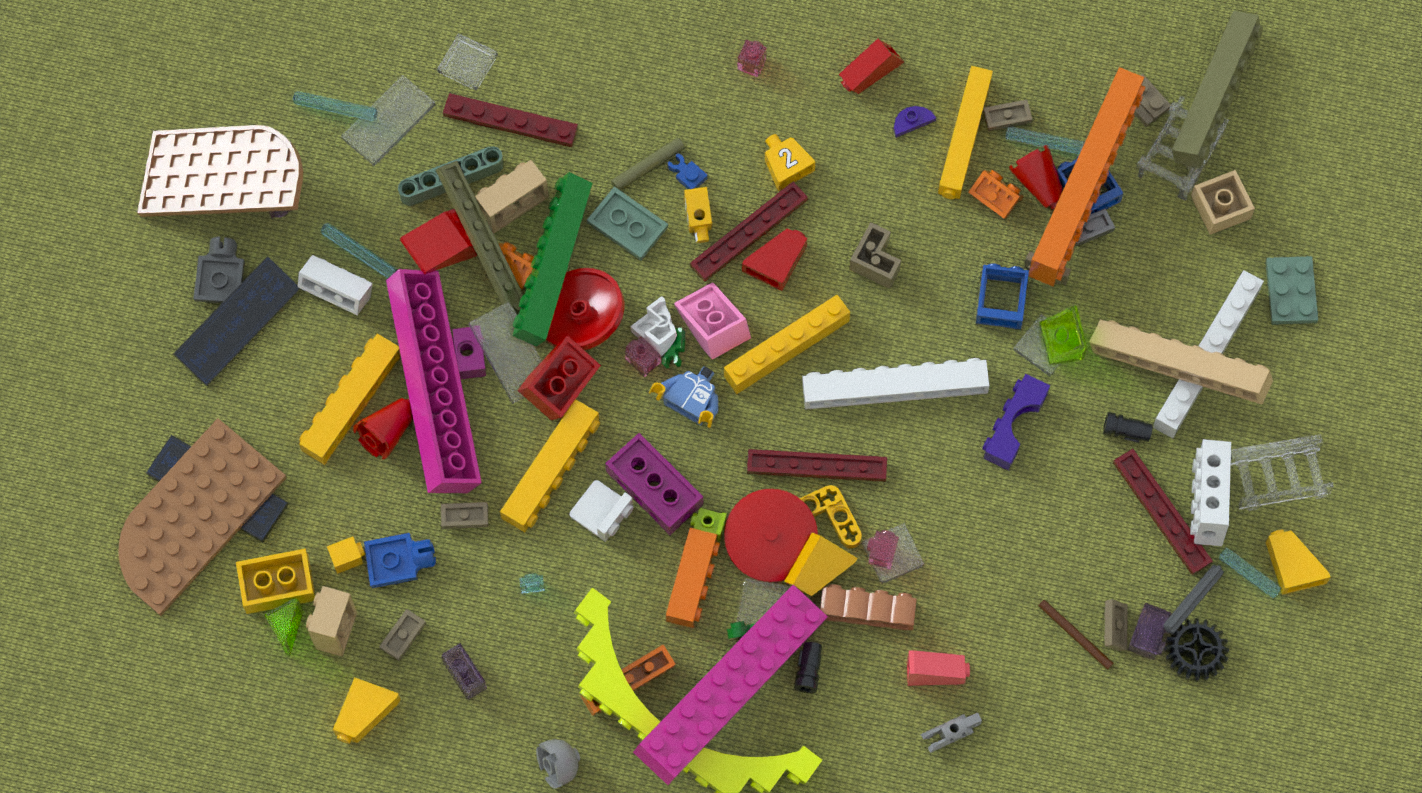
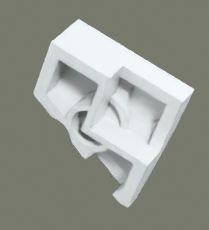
M661 296L646 308L647 314L630 326L631 332L660 356L668 351L677 336L665 299Z

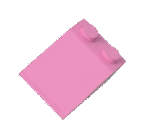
M713 282L674 303L690 331L712 360L751 339L746 318Z

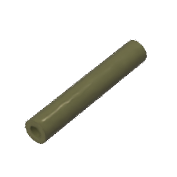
M675 138L612 179V185L622 190L685 149L683 142L680 138Z

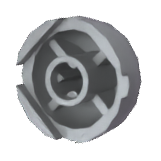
M552 739L538 744L540 746L536 748V755L540 770L545 768L549 777H545L546 782L556 789L572 781L577 774L578 762L580 761L577 749L572 748L569 743L561 739Z

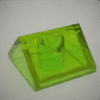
M1076 305L1039 322L1049 365L1084 360L1087 344Z
M295 598L264 614L273 634L287 656H291L304 613L299 600Z

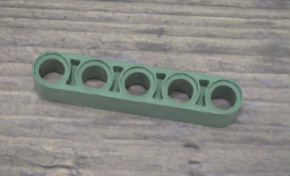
M494 146L487 147L406 178L398 185L400 200L403 204L412 206L447 193L436 169L454 161L458 162L468 184L496 174L504 166L501 150ZM493 157L498 159L496 162L493 163L488 161L490 158ZM472 165L477 167L475 170L472 171L467 169L469 166ZM427 182H435L431 187L425 186ZM406 190H414L410 195L404 194Z

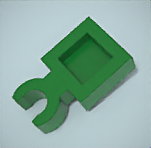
M682 327L675 328L676 339L668 351L663 354L662 364L666 369H669L672 360H674V364L677 367L681 366L682 360L678 354L685 352L686 333Z

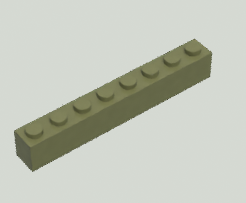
M1233 11L1172 148L1175 163L1201 168L1203 161L1208 159L1210 145L1217 138V129L1224 122L1227 107H1230L1232 104L1234 90L1239 88L1241 74L1246 72L1248 58L1254 54L1255 42L1262 35L1263 26L1260 25L1259 15Z

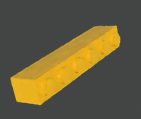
M835 295L725 366L724 378L736 394L740 393L850 321L849 309L840 297Z
M378 333L374 339L370 338L364 347V353L353 361L352 370L348 375H344L338 384L339 388L335 394L331 393L329 395L325 408L314 416L313 425L309 430H305L299 439L302 452L324 465L401 357L399 346Z
M576 399L574 400L501 509V519L523 532H526L528 527L532 528L538 519L537 514L539 510L546 508L551 499L549 495L553 489L557 490L563 481V474L566 470L570 471L576 461L574 459L578 452H583L588 443L587 438L599 428V413Z

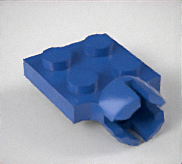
M410 533L364 542L371 588L418 580L417 573L420 569L433 567L436 563V557H433L435 550L432 542L429 539L413 541Z

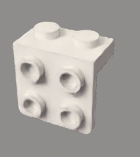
M595 480L570 511V517L606 542L610 536L617 532L623 518H627L634 508L633 499L627 493L620 496L600 481Z

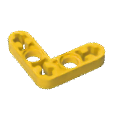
M825 486L800 498L804 503L812 501L816 504V509L812 511L814 517L826 512L843 546L850 549L859 546L862 537L861 531L843 495L836 486ZM828 492L831 495L836 494L834 501L831 502L830 499H826L823 501V507H820L818 496H820L821 501L827 497ZM842 511L846 513L848 518L844 522H837L834 518L835 513ZM850 523L852 524L849 526L850 533L852 535L856 534L854 542H852L850 539L846 540L847 531L845 527H847Z

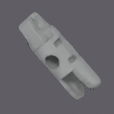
M978 713L969 717L963 714L922 733L921 736L923 740H926L937 734L940 735L942 740L928 747L930 753L974 733L972 729L979 726L982 719Z

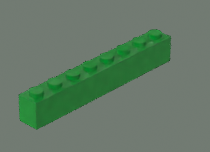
M570 172L562 178L559 177L555 184L556 194L549 203L550 213L543 223V229L545 230L537 243L539 250L531 262L532 273L525 282L527 289L520 299L519 307L521 309L513 322L515 329L512 336L536 347L547 338L593 184Z

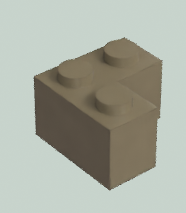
M870 222L850 259L849 270L890 289L900 271L901 260L885 253L890 242L891 231Z

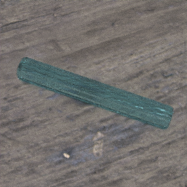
M296 91L293 96L294 103L366 120L374 121L378 114L377 109L374 107Z
M1008 127L1006 131L1007 140L1041 147L1048 145L1051 149L1080 154L1085 143L1083 141L1014 127Z
M325 223L320 230L322 235L386 278L391 277L397 271L394 266L330 223Z

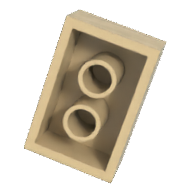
M532 160L527 163H520L513 172L500 176L495 184L482 188L475 196L493 234L549 198L547 180Z
M322 586L321 592H317L315 595L313 606L316 607L313 615L310 614L308 616L306 628H308L315 649L343 657L357 611L350 593Z

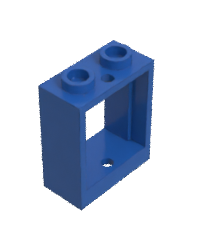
M1077 159L1070 163L1066 161L1057 168L1063 190L1068 181L1066 178L1070 176ZM1108 171L1109 175L1104 184L1108 192L1098 197L1096 204L1094 203L1092 206L1091 214L1102 209H1108L1122 200L1123 191L1110 171Z
M994 263L983 265L976 324L1021 329L1029 270H1024L1018 266L1006 268ZM987 279L1021 283L1017 312L984 308Z

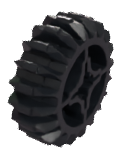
M1198 618L1194 619L1193 624L1189 619H1186L1184 625L1182 624L1175 633H1170L1172 637L1166 638L1165 642L1169 645L1165 646L1164 651L1170 653L1166 656V661H1174L1170 668L1175 669L1178 667L1177 675L1180 676L1182 672L1186 673V680H1189L1191 675L1194 676L1195 682L1199 681L1200 675L1205 681L1209 679V674L1215 677L1217 670L1222 671L1224 668L1222 663H1226L1228 657L1224 655L1229 652V648L1224 647L1228 641L1225 638L1220 639L1223 631L1215 632L1216 624H1213L1211 628L1208 627L1207 619L1204 620L1203 624H1199ZM1193 634L1191 642L1178 645V641L1182 637ZM1202 635L1207 637L1212 644L1204 642ZM1195 643H1196L1197 649L1200 651L1198 657H1197L1196 650L1193 649ZM1215 655V659L1211 663L1201 666L1203 657ZM1181 656L1190 658L1192 665L1187 663Z

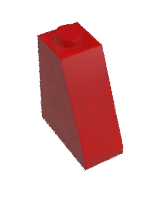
M878 38L839 73L843 79L841 84L847 91H854L860 94L903 64L904 60L891 45Z
M785 229L744 259L742 262V272L783 291L807 247L808 238L798 230Z

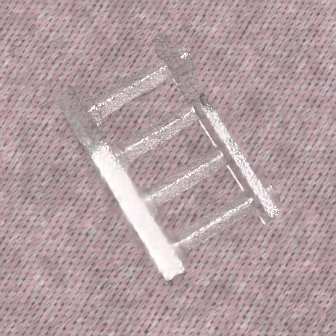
M1181 96L1177 103L1173 101L1168 110L1170 116L1147 156L1142 155L1137 164V168H1139L1137 177L1142 178L1145 171L1148 170L1176 184L1177 188L1180 189L1178 198L1186 201L1222 138L1229 120L1225 118L1223 124L1219 125L1217 138L1214 143H1211L1208 159L1203 161L1201 168L1186 166L1188 167L1187 170L1190 171L1187 177H1180L1151 161L1156 152L1174 160L1172 149L1161 143L1167 134L1177 138L1180 130L1173 127L1172 124L1177 116L1183 119L1187 117L1189 111L1182 108L1185 98Z
M1321 434L1231 449L1230 465L1239 467L1246 497L1241 498L1238 504L1239 509L1255 510L1260 508L1261 505L1315 497V499L1327 497L1334 485L1333 482L1323 484L1316 453L1323 444ZM1304 453V455H1307L1314 483L1313 486L1300 487L1293 458L1295 454ZM1281 457L1284 459L1291 486L1290 490H1277L1271 465L1272 458ZM1259 461V463H1262L1269 493L1255 495L1248 467L1250 462Z

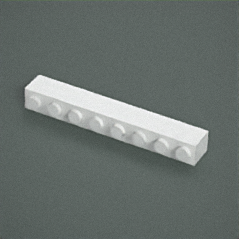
M1243 270L1199 347L1212 353H1224L1260 292L1263 280ZM1179 379L1156 417L1153 428L1174 438L1203 386Z
M971 358L967 362L948 360L944 364L926 362L921 364V366L903 364L898 366V368L880 366L875 368V370L857 368L852 372H843L842 370H834L829 374L811 372L807 376H803L802 386L806 410L987 394L989 379L986 360Z

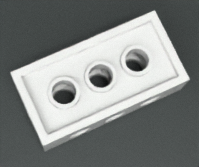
M1203 439L1201 448L1196 449V457L1193 459L1192 472L1195 473V479L1192 481V493L1195 494L1191 504V514H1194V518L1191 521L1190 535H1194V544L1223 545L1229 526L1231 442Z

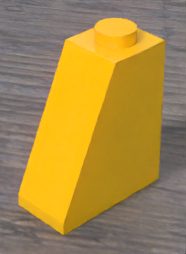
M1281 529L1270 533L1265 543L1282 595L1328 583L1331 578L1329 572L1292 530L1284 532Z
M812 533L784 582L791 586L794 585L802 593L812 596L853 565L858 558L824 537Z
M354 677L333 728L337 739L347 744H350L351 741L358 743L399 704L401 700L399 693Z

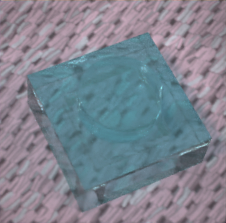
M531 573L526 574L523 578H519L521 593L545 591L543 575L538 576V574Z

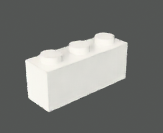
M314 255L310 257L300 270L298 277V288L355 315L360 313L371 298V282Z

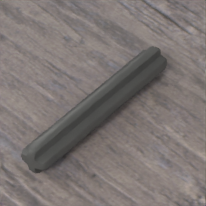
M1219 565L1211 566L1166 620L1163 627L1167 633L1173 634L1177 631L1221 578L1224 571Z

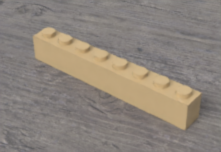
M1100 319L1089 341L1094 354L1259 404H1263L1273 383L1270 370L1263 365L1258 364L1255 366L1248 364L1240 358H1228L1220 352H1208L1199 346H1188L1176 339L1168 340L1162 338L1156 333L1148 334L1141 332L1136 327L1131 326L1128 328L1121 326L1112 320L1105 321Z

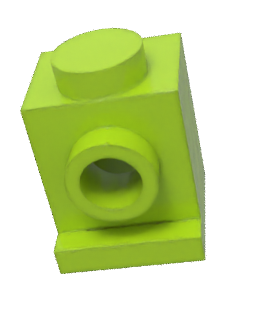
M700 508L698 513H693L690 526L697 530L717 534V541L721 542L727 521V513H718ZM706 519L712 521V523L705 524L703 521Z

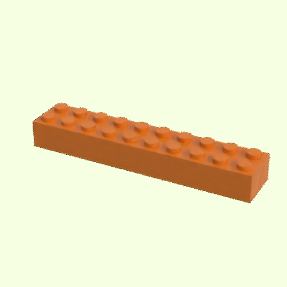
M1119 67L1034 253L1028 277L1053 287L1056 280L1061 281L1066 270L1067 261H1070L1075 244L1079 242L1084 224L1089 220L1092 206L1098 200L1101 186L1107 180L1110 166H1113L1116 160L1119 146H1122L1126 137V131L1128 127L1130 128L1135 117V111L1142 102L1146 88L1143 86V76Z

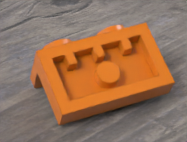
M984 170L968 193L1006 219L1017 202L1023 199V196L1019 194L1021 190L1012 183L1007 185L1001 181L1003 176L992 170L989 172Z
M498 243L519 287L525 289V282L532 273L531 262L534 256L525 252L524 254L517 252V247L511 243Z

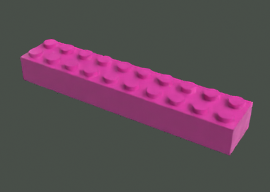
M399 269L386 280L427 491L428 493H469L482 482L439 271H433L424 275L421 270Z
M792 585L641 741L633 753L669 785L821 626L828 616L796 586Z

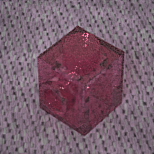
M746 39L738 56L737 69L758 77L767 59V47L758 41Z
M642 336L637 341L632 340L625 348V359L644 378L661 363L660 354Z
M876 531L875 537H870L867 551H870L868 564L891 569L899 537L895 536L891 531Z

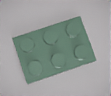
M613 187L587 219V224L640 261L668 228V223L616 187Z
M1312 256L1266 258L1271 325L1317 323L1318 312Z

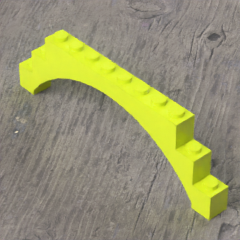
M591 588L574 612L577 615L575 619L586 627L588 625L592 626L576 649L579 652L577 656L587 664L590 662L594 663V666L578 686L581 689L580 694L589 701H592V699L596 700L601 704L599 709L609 716L612 713L620 718L618 721L620 725L627 730H630L632 727L639 733L637 737L643 740L660 721L638 699L618 664L612 646L608 622V606L611 604V601L594 588ZM802 746L797 752L768 757H742L703 748L683 769V772H692L697 776L695 781L705 788L709 785L716 790L715 793H739L748 780L752 782L750 786L759 793H763V791L769 793L785 771L788 773L786 777L797 785L799 783L805 784L822 762V759L805 746Z

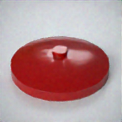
M580 268L566 272L546 341L551 346L556 347L568 335L583 350H588L607 340L618 328L625 309L624 296L617 282L609 274L594 268Z
M763 489L748 494L734 506L726 521L724 541L731 561L743 574L757 581L774 583L785 581L812 533L818 535V530L811 510L800 498L780 489Z

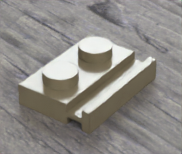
M1142 74L1140 76L1144 77L1143 86L1146 88L1142 102L1134 115L1145 127H1148L1150 123L1168 112L1172 105Z

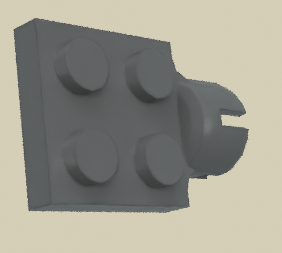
M214 237L210 240L208 254L198 256L193 298L195 302L222 303L243 282L245 260L236 257L237 244L235 240L225 237L223 246V242L220 241L221 237Z

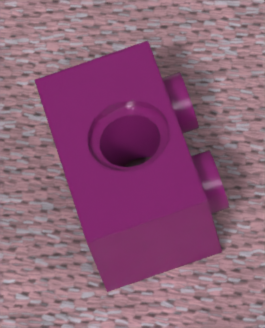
M480 326L453 329L452 340L460 379L486 376ZM465 350L473 351L470 356L462 355V352Z

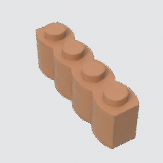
M831 584L828 587H823L820 610L828 616L826 621L913 630L917 599L908 593H899L898 596H892L884 590L868 593L865 592V589L859 587L844 590L839 585Z

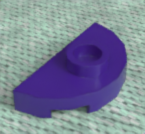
M920 106L905 108L895 119V137L897 138L935 122V115L930 110Z

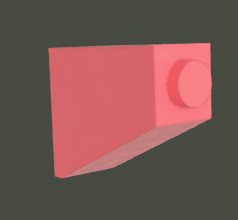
M914 650L908 653V686L965 684L966 677H970V665L965 663V655Z

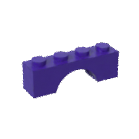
M1025 374L1022 380H1017L1012 390L1015 392L1013 399H1007L1002 410L1005 412L1003 418H997L992 429L995 431L992 439L988 437L983 445L982 450L985 451V460L1009 471L1020 447V443L1013 435L1011 425L1018 416L1024 413L1040 411L1049 393L1050 385L1028 374Z

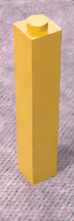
M975 66L970 68L939 184L938 194L947 199H960L992 79V70Z

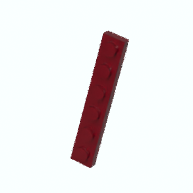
M451 93L448 95L443 110L444 117L571 148L573 147L578 130V124Z
M794 181L690 262V267L706 282L808 201V196Z
M748 449L747 474L886 482L887 457Z
M1131 449L1116 458L1113 464L1192 576L1211 565L1213 560L1201 544H1194V535H1190V528L1135 450Z

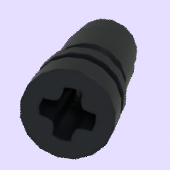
M1107 412L1103 434L1110 436L1114 434V437L1119 435L1125 436V440L1138 443L1140 440L1149 442L1153 424L1132 418H1124L1121 414L1116 416V413Z
M816 642L804 643L803 651L799 652L797 666L800 669L796 673L795 690L809 694L817 692L818 670L822 656L821 644Z

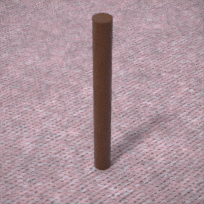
M1045 599L1038 605L1107 670L1112 667L1114 663Z

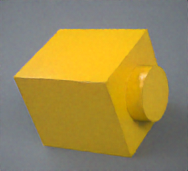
M354 537L327 546L337 574L363 564L361 556H364L365 553L361 543H355Z

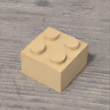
M1236 170L1195 185L1191 194L1193 202L1210 235L1250 220L1255 210Z

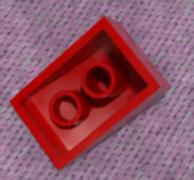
M455 209L441 213L400 238V241L424 275L477 256Z
M567 335L530 373L517 391L550 420L562 418L601 365Z

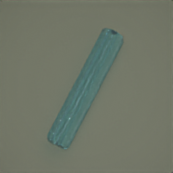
M1225 548L1219 556L1221 561L1268 596L1275 598L1281 591L1280 586L1229 548Z

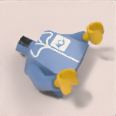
M703 367L698 375L686 371L684 374H678L662 383L655 382L649 391V394L652 392L658 394L656 397L658 401L664 395L663 401L665 406L700 426L705 421L708 423L707 427L710 428L713 419L719 411L715 386L709 383L714 376V372L707 367Z

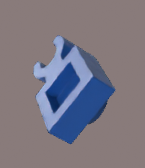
M678 153L676 154V160L680 162L678 165H673L670 161L667 163L670 171L678 172L676 180L687 189L698 188L708 179V175L694 162L691 161L686 165L683 156Z

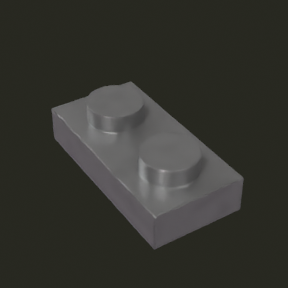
M1106 209L1090 215L1088 222L1084 224L1079 242H1076L1075 247L1115 230V226Z

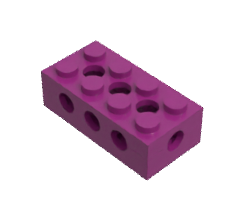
M640 433L605 463L606 472L669 535L674 533L693 513L704 505L703 496ZM636 466L643 467L642 470H634L633 468ZM652 482L659 483L658 486H650L649 484ZM668 498L675 499V501L671 503L666 502L665 500Z

